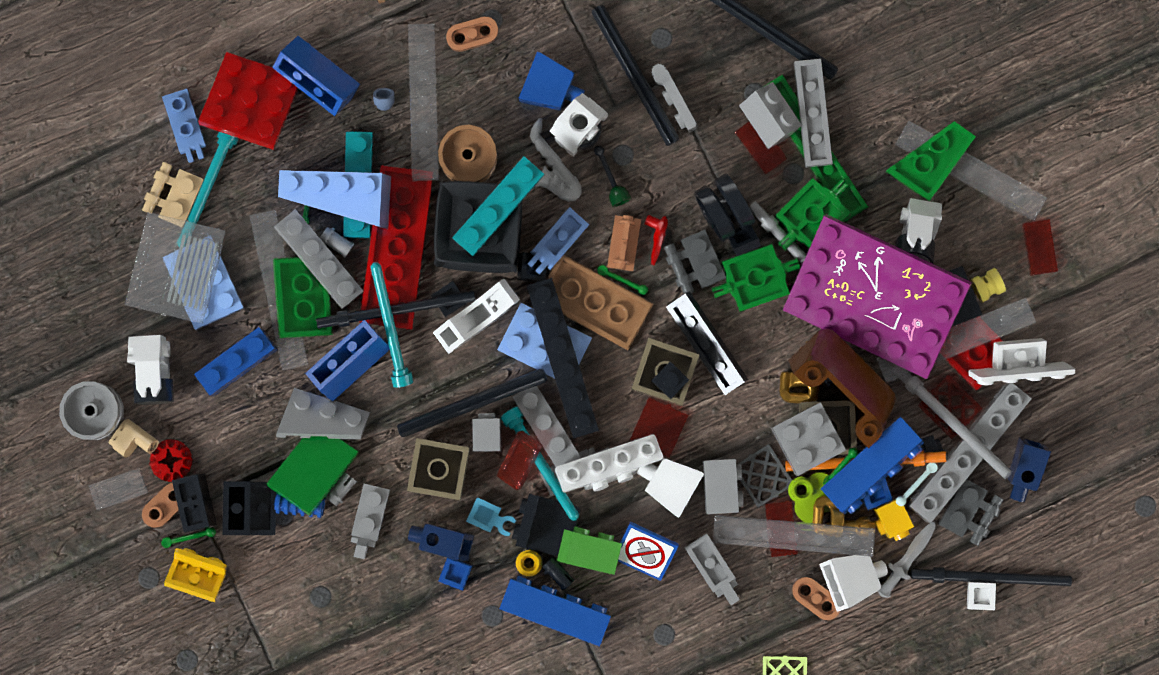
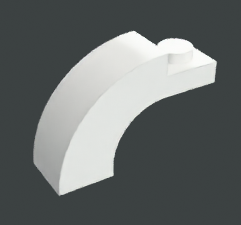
M503 279L467 308L447 320L433 334L449 354L499 319L520 299L506 280Z

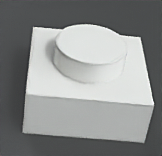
M968 582L967 609L995 610L996 583Z

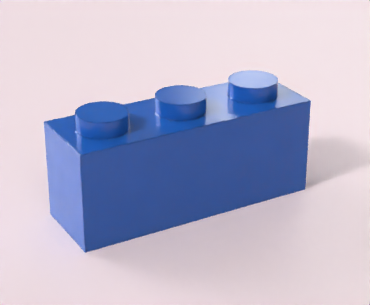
M297 36L280 52L273 66V69L333 116H336L352 100L360 86V83L300 36Z
M363 320L305 374L317 389L333 402L384 356L390 348L382 336L367 321Z
M258 327L194 375L209 396L214 397L278 349L266 332Z

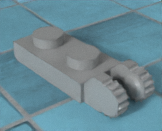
M655 64L651 72L657 85L665 87L666 90L662 94L668 105H675L678 114L674 116L681 129L686 127L689 133L696 130L698 125L668 70L662 64Z

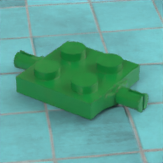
M812 178L776 214V218L788 230V233L778 244L786 251L795 240H798L810 248L825 214L845 222L851 216V212L841 204L838 197L849 188L848 184L844 183V180L841 179L830 190L821 186Z
M771 244L723 261L722 265L726 273V283L712 287V292L723 289V291L713 294L715 298L730 293L736 301L739 312L789 295L786 273L800 269V265L797 264L789 267L798 263L797 258L782 263L777 258Z

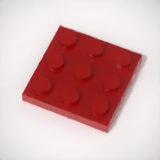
M226 52L198 120L199 125L274 150L298 87L278 73L273 67Z

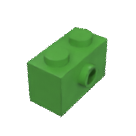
M575 526L573 531L564 529L557 561L615 575L622 543L613 541L614 536L599 532L598 537L590 536V530Z

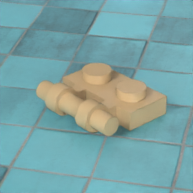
M163 162L160 170H156L153 177L155 181L150 193L147 192L144 200L146 202L142 211L152 214L155 205L162 207L159 215L160 219L184 228L204 179L179 169L176 178L169 176L173 166ZM165 183L172 186L166 200L159 198Z

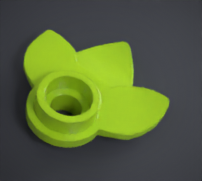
M815 473L808 478L796 477L788 486V494L795 501V513L806 524L813 525L814 503L820 496H825L821 488L824 486L823 480L828 474ZM799 485H804L806 488L803 495H799L796 491ZM824 506V512H830L828 506Z

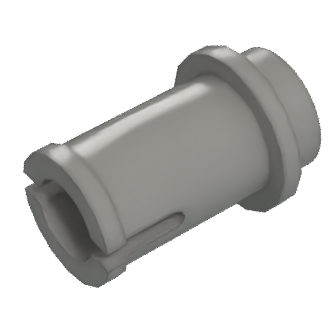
M327 227L320 237L325 245L341 254L344 258L354 246V243L336 233L335 228L330 229Z
M344 472L325 498L337 507L339 503H343L342 499L357 481Z

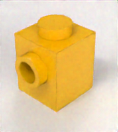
M896 499L873 509L878 518L874 522L881 536L885 534L887 538L894 537L895 541L910 535L908 530L914 526L905 507L898 506Z

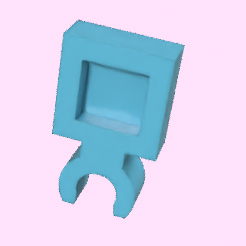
M477 497L466 522L488 532H491L493 526L498 527V531L502 535L510 536V532L503 529V523L505 521L516 523V519L512 516H499L500 507Z

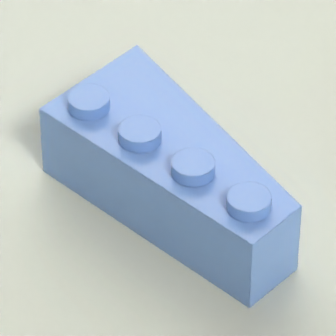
M280 170L278 197L388 229L391 176L383 173Z

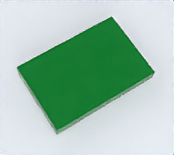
M299 257L273 259L279 339L333 335L332 326L318 329L316 318L331 316L330 294Z
M327 436L302 438L267 482V486L311 516L357 457L358 451L341 439H328Z

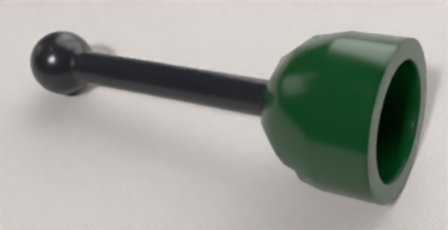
M596 146L594 153L599 156L612 186L609 193V201L612 207L615 208L626 204L632 200L629 191L625 187L616 184L604 157V148Z

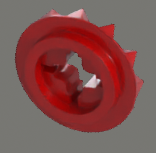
M167 439L160 442L156 450L150 453L149 465L154 475L163 481L172 482V480L184 478L189 473L192 466V454L189 448L181 441ZM168 449L172 457L182 458V460H178V462L173 464V472L169 464L160 463V461L168 457Z

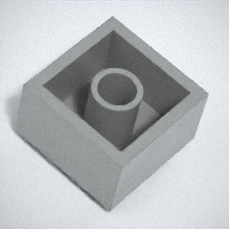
M821 402L771 428L796 476L846 451Z

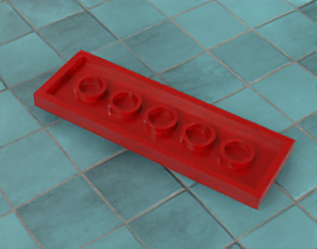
M381 165L380 173L391 176L388 229L375 225L372 226L361 310L380 307L371 272V265L374 262L380 263L390 305L417 301L433 172ZM415 312L393 315L395 327L413 330ZM382 318L365 320L370 325L384 326Z

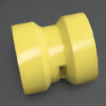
M996 268L987 271L983 277L976 276L970 279V282H972L971 286L981 303L989 300L993 294L999 295L1006 292L1005 284Z

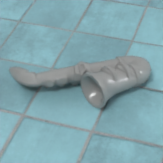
M539 118L531 129L530 138L532 143L535 144L536 150L540 151L542 158L546 159L547 165L552 167V171L550 172L544 166L542 172L545 175L535 186L547 188L560 199L567 202L575 201L581 195L582 186L577 177H574L565 167L559 156L540 135L542 132V118Z

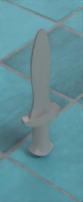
M931 522L919 532L905 555L894 565L888 563L892 573L878 591L881 597L890 598L891 591L901 578L910 580V576L907 575L909 568L931 539L936 526L935 522Z

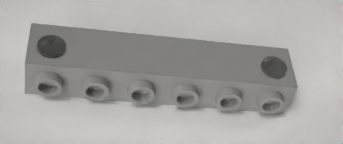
M1005 383V385L998 389L992 401L968 429L989 450H991L1032 399L1013 383ZM962 438L946 456L947 462L940 463L937 471L932 473L923 486L912 495L910 502L906 505L927 523H931L983 459Z

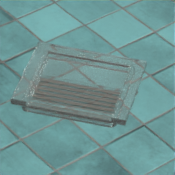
M147 212L125 305L159 313L163 316L167 315L203 324L226 231L191 223L188 220L183 221Z

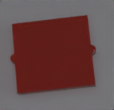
M648 398L630 440L634 441L654 434L662 454L670 458L689 415L671 408V404L665 405Z

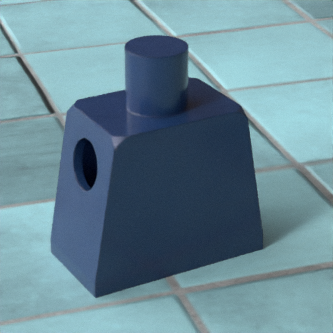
M1019 437L1010 467L1012 474L1008 477L1010 483L1013 484L1010 495L1011 499L1025 503L1029 489L1033 491L1038 490L1051 453L1045 444ZM1030 471L1026 477L1021 476L1023 472Z
M425 524L424 528L412 525L408 534V541L419 543V550L458 561H468L475 535L433 524ZM438 535L439 541L436 544L435 537Z

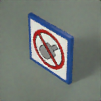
M630 522L620 542L622 546L618 562L661 581L679 544Z

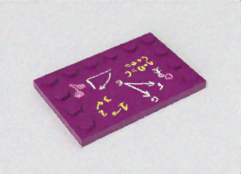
M825 214L783 311L821 329H831L842 339L927 379L972 282Z

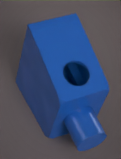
M537 52L520 93L519 102L561 111L565 100L572 102L582 93L584 94L585 90L571 85L574 79L572 71L544 54Z

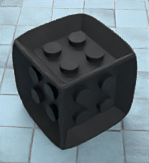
M471 181L440 182L435 219L434 265L460 271L517 273L522 226V201L478 252L472 256L452 237L499 184Z

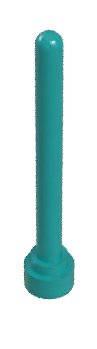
M218 132L217 138L219 139L217 143L219 146L177 242L179 248L183 235H186L184 247H186L188 237L192 236L226 154L229 149H232L233 145L237 144L239 138Z
M374 262L371 265V272L394 365L393 374L391 375L392 384L395 388L408 386L414 382L412 372L408 371V367L404 366L380 263Z
M514 407L500 417L504 425L511 430L514 429L568 517L573 521L579 518L578 511L566 492L562 491L558 479L524 427L523 413L519 407Z

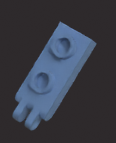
M184 89L162 96L180 154L186 153L188 162L191 163L194 162L192 151L196 150L199 160L203 159L202 148L206 147V143L189 90Z
M569 207L532 249L530 253L533 255V258L527 264L532 267L539 260L541 264L535 270L538 274L546 267L551 270L589 224Z

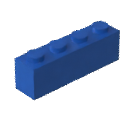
M899 417L870 448L866 447L829 480L821 490L841 513L846 514L849 511L852 514L863 504L860 501L868 493L870 496L874 495L883 486L880 483L888 475L892 478L901 471L903 467L900 464L908 457L912 460L923 450L921 445L924 442Z
M519 575L516 580L510 579L499 608L500 610L591 644L601 645L611 615L606 613L607 608L594 603L591 607L581 604L583 599L567 594L566 598L556 595L558 590L546 585H542V588L539 589L531 586L532 580Z

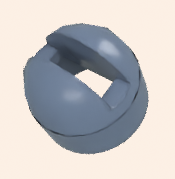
M379 88L374 91V104L378 109L386 111L392 108L395 101L392 89Z

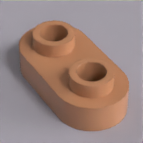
M480 17L453 25L448 30L446 35L447 43L452 50L457 52L484 46L496 40L498 26L490 17ZM483 27H487L490 29V33L487 36H483L480 30ZM459 34L465 37L462 43L455 41V37Z
M172 483L166 485L144 506L142 518L148 526L153 528L162 527L179 512L177 501H173L170 498V493L174 491ZM157 509L160 513L159 518L156 520L151 517V511Z
M801 577L794 582L792 587L794 598L819 618L832 620L839 615L840 611L837 612L830 592L809 577ZM802 586H809L810 593L808 595L801 594L800 589ZM825 601L831 603L829 611H823L822 604Z

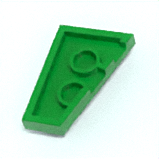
M954 121L898 163L891 166L886 172L926 201H930L976 136Z

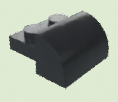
M223 481L222 535H275L276 510H274L276 492L267 486V482Z

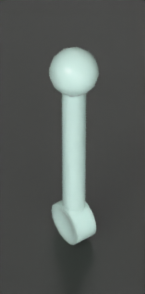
M928 463L926 471L903 496L896 498V504L904 506L906 499L927 476L937 471V465L935 463Z

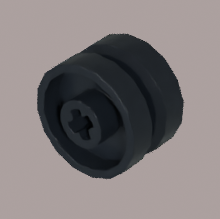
M727 173L714 180V188L718 197L706 185L694 192L695 199L704 218L722 242L735 235V228L731 218L742 230L755 223L748 204Z

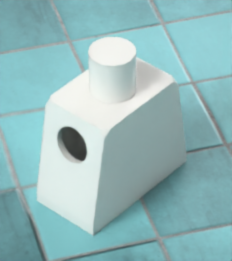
M665 458L662 459L658 467L649 464L640 467L637 471V474L650 481L645 491L678 518L704 473Z
M868 553L833 558L819 564L837 612L850 608L879 591L881 584L878 578L886 576L888 573L886 564L882 560L872 563Z

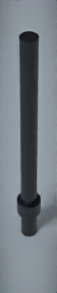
M474 291L390 306L392 314L399 315L475 301ZM380 307L349 313L348 310L337 312V315L316 318L318 329L337 325L341 328L350 326V323L382 318Z
M944 567L911 569V579L932 580V583L962 581L1051 586L1072 585V577L1066 575L945 570Z

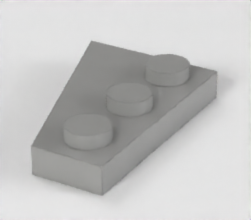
M294 388L276 437L286 438V435L300 436V438L327 436L328 439H361L370 412L337 401L332 402L328 398Z

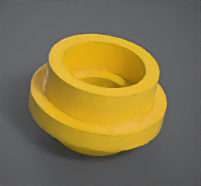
M533 550L521 552L516 559V568L519 573L528 577L539 573L542 568L541 556ZM525 559H533L534 566L526 568L524 566Z

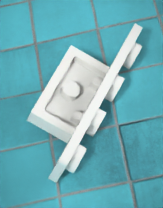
M1037 338L994 342L992 368L969 370V376L975 379L978 384L992 385L994 381L1016 383L1018 379L1040 381L1042 377L1049 376L1055 379H1063L1066 375L1075 374V368L1066 362L1045 363L1047 341Z
M652 434L557 466L555 472L563 492H569L583 486L585 490L593 488L594 492L607 488L610 482L618 480L619 483H623L633 479V475L638 468L662 460L663 454L656 436Z

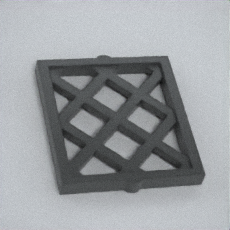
M769 444L738 463L742 465L747 461H751L749 471L742 470V473L748 474L747 483L743 478L740 481L758 508L787 490L792 481ZM767 451L765 461L755 459L757 454ZM770 453L777 464L768 462ZM754 462L764 464L762 474L753 472ZM767 465L777 467L775 477L765 475ZM780 469L787 479L778 478ZM752 475L761 477L759 487L750 485ZM764 478L774 480L772 489L763 488ZM777 481L786 482V487L776 491ZM749 488L758 490L757 499ZM762 491L771 493V496L766 500H760Z

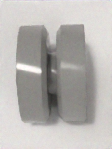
M83 381L73 385L64 394L60 403V419L64 428L71 435L83 440H102L111 436L121 425L124 418V405L120 395L112 387L99 382ZM90 406L95 409V413L90 416L91 412L88 410Z

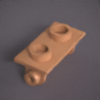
M615 215L607 268L627 271L634 270L641 219L628 215Z

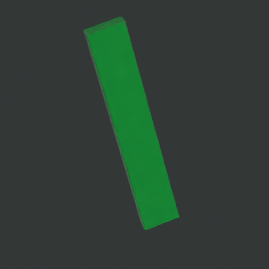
M781 75L770 83L773 82L800 122L798 98L784 76ZM800 127L790 138L804 158ZM831 150L832 165L810 167L821 186L830 190L841 179L844 180V183L848 184L849 188L838 197L841 204L851 212V216L846 220L848 221L867 209L868 206Z

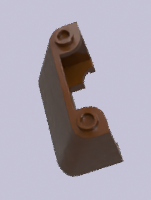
M831 329L818 331L788 360L793 374L802 383L810 387L818 386L829 378L855 404L857 412L856 435L870 448L883 433L895 405V393L836 332Z

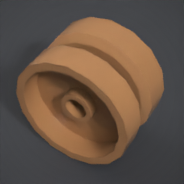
M473 125L457 126L448 131L441 140L438 150L441 168L451 181L485 182L494 173L498 161L496 145L490 134L482 128ZM468 151H472V158L469 160L464 159L463 153L468 154Z

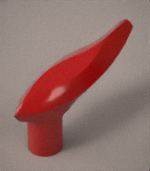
M648 215L645 220V225L656 229L653 236L651 265L653 266L658 259L668 226L666 216L660 220Z

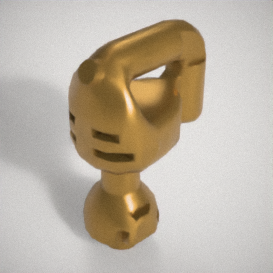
M781 372L779 391L781 398L785 402L801 403L816 402L818 400L820 385L815 387L807 386L793 372ZM806 386L809 393H791L790 389L792 387Z
M826 495L820 496L814 503L812 524L817 534L842 536L843 531L848 530L855 531L860 536L868 537L869 532H875V522H870L869 516H862L857 520H844L845 514L841 513ZM824 506H828L831 512L830 522L823 524Z

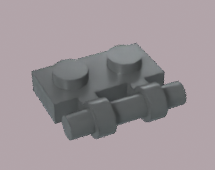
M706 230L682 239L681 243L684 250L681 252H677L674 243L664 247L668 256L666 258L667 263L672 265L677 277L675 280L677 286L682 288L684 294L689 291L691 293L694 292L691 282L698 280L701 289L726 279ZM688 258L694 272L687 274L681 260Z
M966 479L952 497L938 525L962 538L967 529L971 530L974 533L969 542L979 546L983 537L987 538L990 532L988 528L994 517L999 516L1001 512L999 508L1004 499L994 495L990 504L985 502L983 499L988 491ZM978 508H980L985 513L979 524L972 522V519Z

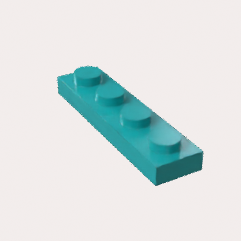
M346 132L345 172L372 173L373 133ZM344 217L343 237L371 238V224Z
M523 156L452 239L474 256L545 174Z

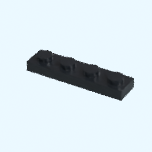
M690 291L666 307L696 353L699 354L700 359L724 395L749 380Z

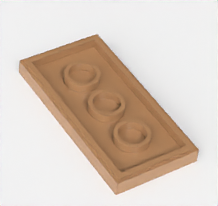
M563 255L553 266L547 279L552 278L563 315L628 351L649 314L653 303Z

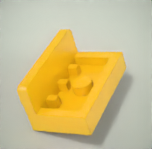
M176 548L173 562L164 581V586L215 603L226 576L227 565L218 558H206L198 555L191 549L184 548L182 550Z

